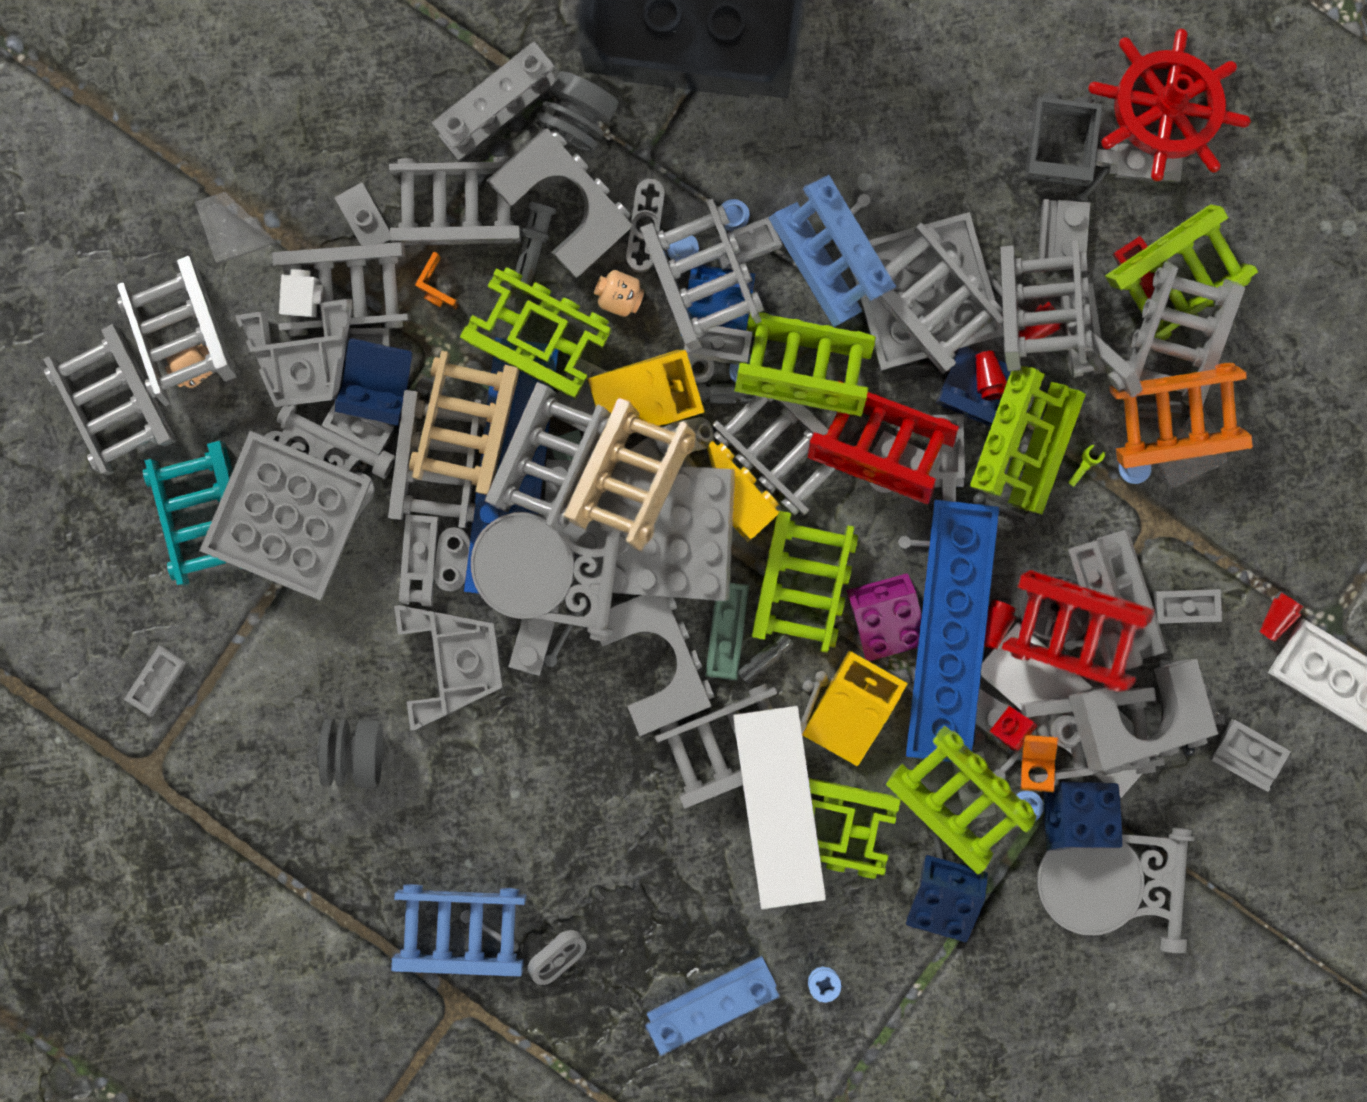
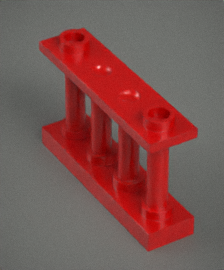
M867 392L862 413L869 415L870 418L857 446L853 447L838 441L850 414L837 412L827 434L813 433L809 442L807 458L928 505L936 482V478L931 477L929 473L942 444L954 447L959 426L952 424V422L945 418H936ZM882 421L900 427L887 458H881L868 452ZM912 432L930 439L916 470L899 464Z
M1029 570L1021 575L1018 588L1026 590L1029 599L1018 638L1011 637L1005 641L1002 649L1011 652L1010 655L1013 658L1024 661L1033 659L1104 683L1103 686L1109 690L1117 692L1127 691L1135 683L1136 679L1134 676L1124 674L1135 632L1140 627L1145 628L1152 622L1155 609L1036 571ZM1046 597L1057 600V604L1060 606L1049 649L1030 643L1041 601L1046 599ZM1077 607L1088 610L1089 615H1091L1080 659L1061 653L1073 609H1077ZM1109 617L1120 620V624L1123 626L1111 669L1093 663L1104 620H1107Z

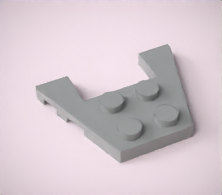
M352 299L320 303L324 337L271 344L267 311L236 315L239 327H243L248 338L246 341L250 352H254L261 367L259 372L275 407L337 399L353 305Z
M401 605L394 606L398 635L432 631L440 697L407 702L410 731L431 723L503 687L494 623Z

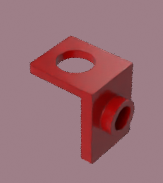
M1008 706L990 732L1011 750L1019 751L1024 744L1025 735H1031L1036 729L1037 724Z

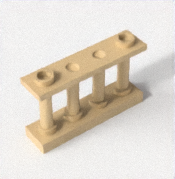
M441 350L440 358L435 357L433 360L431 376H434L435 380L418 452H412L409 470L413 471L412 477L418 480H422L424 471L472 481V485L477 486V493L487 495L496 476L520 371L517 367L505 365L503 372L498 371L497 374L450 364L451 355L447 351ZM446 376L494 387L495 391H499L496 404L490 403V406L442 395ZM438 408L487 418L486 421L491 423L489 435L483 434L482 437L435 427ZM431 439L478 449L479 453L484 454L482 466H476L474 469L427 458Z
M618 398L564 517L573 525L586 529L590 521L595 520L629 534L626 541L636 550L642 552L644 545L652 539L655 521L685 456L693 450L696 433L687 423L682 421L676 433L639 420V412L630 402ZM637 432L669 444L670 446L663 461L660 462L625 449V443L629 435ZM622 461L656 474L649 491H644L611 478V473L616 463ZM608 490L641 503L642 506L635 522L598 508L597 503L602 493Z

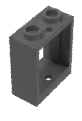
M1045 93L1043 97H1038L1033 105L1024 179L1088 187L1093 181L1102 104H1094L1093 99L1077 97L1075 101L1062 100V95ZM1043 112L1088 118L1082 167L1037 161Z

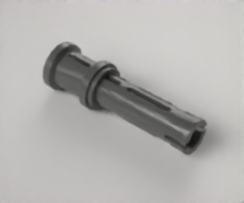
M534 202L528 203L530 212L526 227L521 229V237L524 240L515 272L523 276L521 281L529 286L532 285L542 244H546V241L549 240L547 231L551 216L556 214L555 208ZM511 286V298L522 301L529 299V295Z

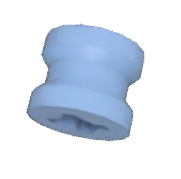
M822 966L813 970L809 975V990L816 1000L826 1003L838 997L841 991V982L833 969Z

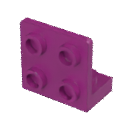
M908 573L846 590L856 619L865 660L872 661L918 648L922 616L917 594Z

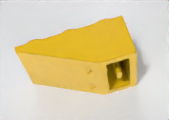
M675 350L587 378L595 407L597 405L603 406L610 413H612L618 398L630 402L639 412V420L656 426L676 422L704 412L686 350Z
M712 441L707 449L712 468L735 469L732 526L749 542L779 514L775 509L779 504L766 490L761 493L754 486L757 480L745 467H742L740 470L732 462L735 456L723 443L717 446Z
M848 651L802 735L858 766L892 713L908 683L855 653Z

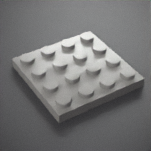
M970 212L925 224V227L930 225L941 238L939 244L946 252L951 250L958 256L962 262L960 266L962 271L967 276L973 275L983 287L981 293L988 301L991 299L995 300ZM915 228L869 240L884 267L918 239V236L914 233ZM928 248L925 249L891 278L896 285L893 290L897 294L900 292L905 293L940 262ZM853 273L855 284L857 286L859 282ZM947 273L912 303L913 307L910 310L918 319L921 316L925 318L960 288L959 284ZM867 295L860 299L869 333L876 336L874 350L880 371L928 358L878 298L870 301ZM969 297L934 326V331L931 334L939 343L942 341L947 342L982 311ZM989 322L960 348L1003 337V326L995 328Z
M250 431L200 551L322 601L372 481Z

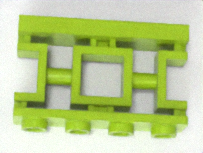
M507 267L504 272L496 268L494 276L488 284L489 289L501 295L487 322L472 315L468 326H465L460 338L464 342L512 367H517L520 371L576 400L588 376L575 369V366L588 341L601 348L604 347L607 338L612 332L611 328L607 326L609 321L593 312L588 317L578 311L580 308L578 304L563 297L560 302L550 297L552 291L534 282L532 287L521 281L522 275ZM504 282L540 301V306L527 300L520 315L506 308L505 305L512 293L510 290L502 287V283ZM531 311L558 324L545 352L518 339ZM561 312L599 332L596 336L585 330L578 345L563 338L562 335L569 322L559 317V313ZM498 319L514 326L507 341L518 347L516 352L477 332L478 328L480 327L491 333ZM555 348L570 355L571 358L564 371L574 376V381L534 362L535 358L537 357L548 363Z
M1021 366V370L1011 371L970 485L975 489L983 490L985 493L999 497L1004 485H1009L1013 487L1008 500L1009 504L1018 509L1042 515L1086 394L1079 390L1071 389L1066 385L1053 382L1050 384L1048 393L1039 390L1045 374L1035 368ZM1032 397L1034 399L1030 407L1029 413H1027L1026 411ZM1045 404H1046V405H1048V406H1047V408H1046L1044 417H1043V419L1041 420L1040 418H1041V415H1042V413H1043V410H1044V407H1045ZM1026 424L1035 427L1027 451L1023 454L1018 452L1017 449ZM1009 458H1011L1007 474H1004ZM1023 465H1026L1021 480L1019 481L1018 479L1022 471Z
M808 778L810 793L824 796L823 801L811 798L813 814H815L816 807L846 813L840 844L817 839L820 862L826 863V869L838 872H845V867L857 869V875L866 878L876 879L877 874L885 875L888 855L873 851L879 821L895 824L901 799L893 795ZM843 801L886 809V814L872 812L869 828L854 825L852 822L855 808L843 805ZM849 837L867 840L864 857L875 859L876 862L873 864L832 855L833 851L846 853Z

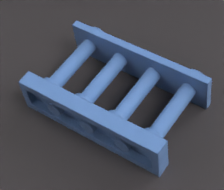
M828 175L803 188L809 198V201L800 207L796 202L775 212L768 219L835 328L862 312L857 302L862 297L867 295L869 300L872 301L891 291L896 285L831 177ZM815 212L818 213L826 227L818 235L807 219ZM832 239L843 255L835 262L832 261L824 247ZM849 267L859 282L851 290L841 276V273Z
M403 885V890L399 889L395 893V900H406L404 949H401L400 954L393 956L392 971L522 976L524 959H517V954L513 953L515 905H524L527 895L519 894V889L502 888L499 894L423 890V885ZM419 901H438L437 942L433 955H420V950L417 949ZM451 902L470 903L468 952H465V956H452V951H449ZM483 903L503 904L501 953H497V958L484 957V952H481Z
M760 956L647 1012L650 1023L646 1024V1027L660 1055L779 997L775 989L777 985L763 956Z

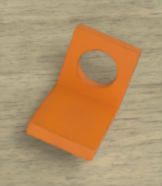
M433 252L415 286L426 293L424 299L438 307H441L444 303L456 310L459 303L455 299L427 285L441 259L439 254Z
M1025 735L1022 752V790L1054 791L1055 757L1058 737ZM1034 767H1040L1047 772L1048 777L1044 782L1036 783L1029 778V771Z

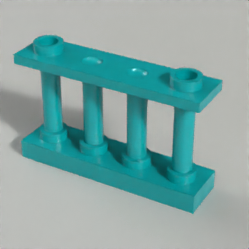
M222 441L207 444L209 452L205 453L204 457L163 468L159 467L157 460H145L146 469H143L144 481L148 488L152 487L171 562H167L168 573L172 581L176 580L177 585L184 586L190 584L188 573L228 563L211 555L184 561L179 543L206 536L212 521L176 530L171 513L172 511L213 500L221 501L233 472L226 443ZM205 469L214 471L217 483L213 484L212 488L171 499L167 498L164 480Z

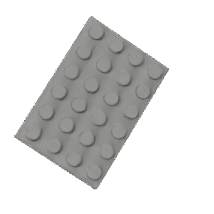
M547 459L546 467L566 475L573 460ZM616 463L611 473V478L647 492L656 476L654 473L628 463ZM680 467L655 521L652 539L644 545L642 552L636 550L626 541L628 533H620L612 593L729 600L735 469ZM546 481L545 502L553 505L561 487ZM608 490L602 493L597 503L598 508L634 522L642 506L639 502ZM592 520L588 523L586 529L575 526L572 523L565 527L564 533L573 542L587 548L605 547L607 531L601 529L600 522ZM575 553L576 559L582 556L580 554ZM604 556L594 557L598 562V568L592 573L586 572L585 568L589 567L590 564L584 562L581 565L582 573L590 578L600 576L602 574ZM576 577L574 579L573 586L581 584L579 581H577Z

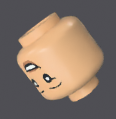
M613 270L606 278L602 276L599 278L594 294L599 296L598 305L600 308L621 317H626L631 312H637L643 299L644 290L640 288V281L637 278Z
M196 345L167 357L168 365L165 367V370L170 374L206 359L205 355L210 354L207 345ZM211 371L180 383L178 386L180 388L183 386L194 388L213 373Z

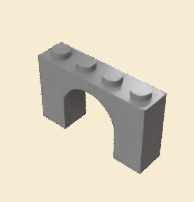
M542 128L486 181L510 206L519 200L538 181L549 176H564L577 185L584 199L585 209L582 221L551 252L573 277L577 278L633 227L628 220L631 214L620 202L614 205L606 196L610 192L609 189L599 178H596L594 181L585 172L589 167L578 154L575 153L571 156L564 148L567 142L558 131L553 129L550 132L547 128Z
M641 595L610 608L608 628L613 629L614 634L610 635L609 641H600L602 646H605L637 632H652L665 638L675 651L677 670L671 683L662 691L627 706L639 736L711 707L709 699L714 698L708 680L701 682L697 670L702 668L696 651L689 652L684 641L690 638L683 620L676 622L672 610L677 609L673 597Z
M1197 659L1180 660L1154 668L1163 700L1164 713L1157 731L1144 740L1134 737L1124 727L1112 690L1104 686H1097L1068 695L1089 771H1102L1104 776L1122 771L1121 765L1131 763L1132 766L1151 762L1150 756L1158 753L1160 757L1179 753L1178 747L1188 744V748L1198 747L1208 743L1206 738L1218 734Z

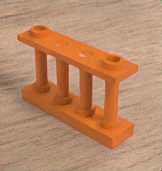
M1221 363L1215 365L1214 370L1140 381L1143 390L1136 396L1156 393L1160 437L1157 438V442L1146 444L1144 441H1141L1137 397L1132 398L1124 389L1118 391L1114 386H1109L1110 393L1116 399L1124 400L1128 442L1125 443V447L1116 448L1117 461L1123 468H1131L1253 448L1252 436L1246 430L1237 426L1233 381L1247 379L1246 372L1240 367L1235 366L1234 363ZM1220 383L1224 427L1221 428V432L1209 433L1205 431L1201 386ZM1188 388L1192 432L1189 433V437L1177 439L1176 436H1173L1169 391Z

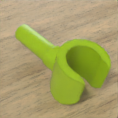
M1094 445L1086 448L1082 453L1080 467L1068 483L1075 487L1091 466L1097 465L1104 459L1105 453L1102 452L1097 460H1093L1089 452Z

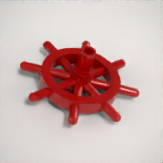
M1178 29L1176 31L1172 50L1155 51L1144 56L1140 54L1129 38L1123 37L1119 41V47L1132 65L1127 69L1118 86L1100 82H1091L1088 86L1091 94L1114 99L1115 116L1120 128L1102 139V147L1110 149L1123 140L1128 139L1141 151L1154 156L1151 178L1156 182L1161 181L1164 177L1167 159L1187 157L1194 153H1197L1210 172H1218L1221 168L1220 162L1207 144L1218 132L1222 123L1242 128L1248 127L1251 123L1249 116L1225 110V94L1220 81L1236 71V63L1228 61L1212 71L1203 61L1185 53L1188 37L1185 29ZM1169 69L1165 87L1153 70ZM1139 77H1142L1153 94L1132 90L1134 82ZM1204 92L1208 106L1188 101ZM1131 103L1152 108L1136 117ZM1185 115L1206 119L1205 127L1198 133ZM1156 120L1160 121L1158 136L1145 129L1146 126ZM1173 122L1186 139L1170 140Z

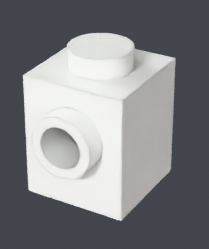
M291 269L290 275H281L279 314L316 317L317 304L323 301V285H318L319 279L310 277V271Z

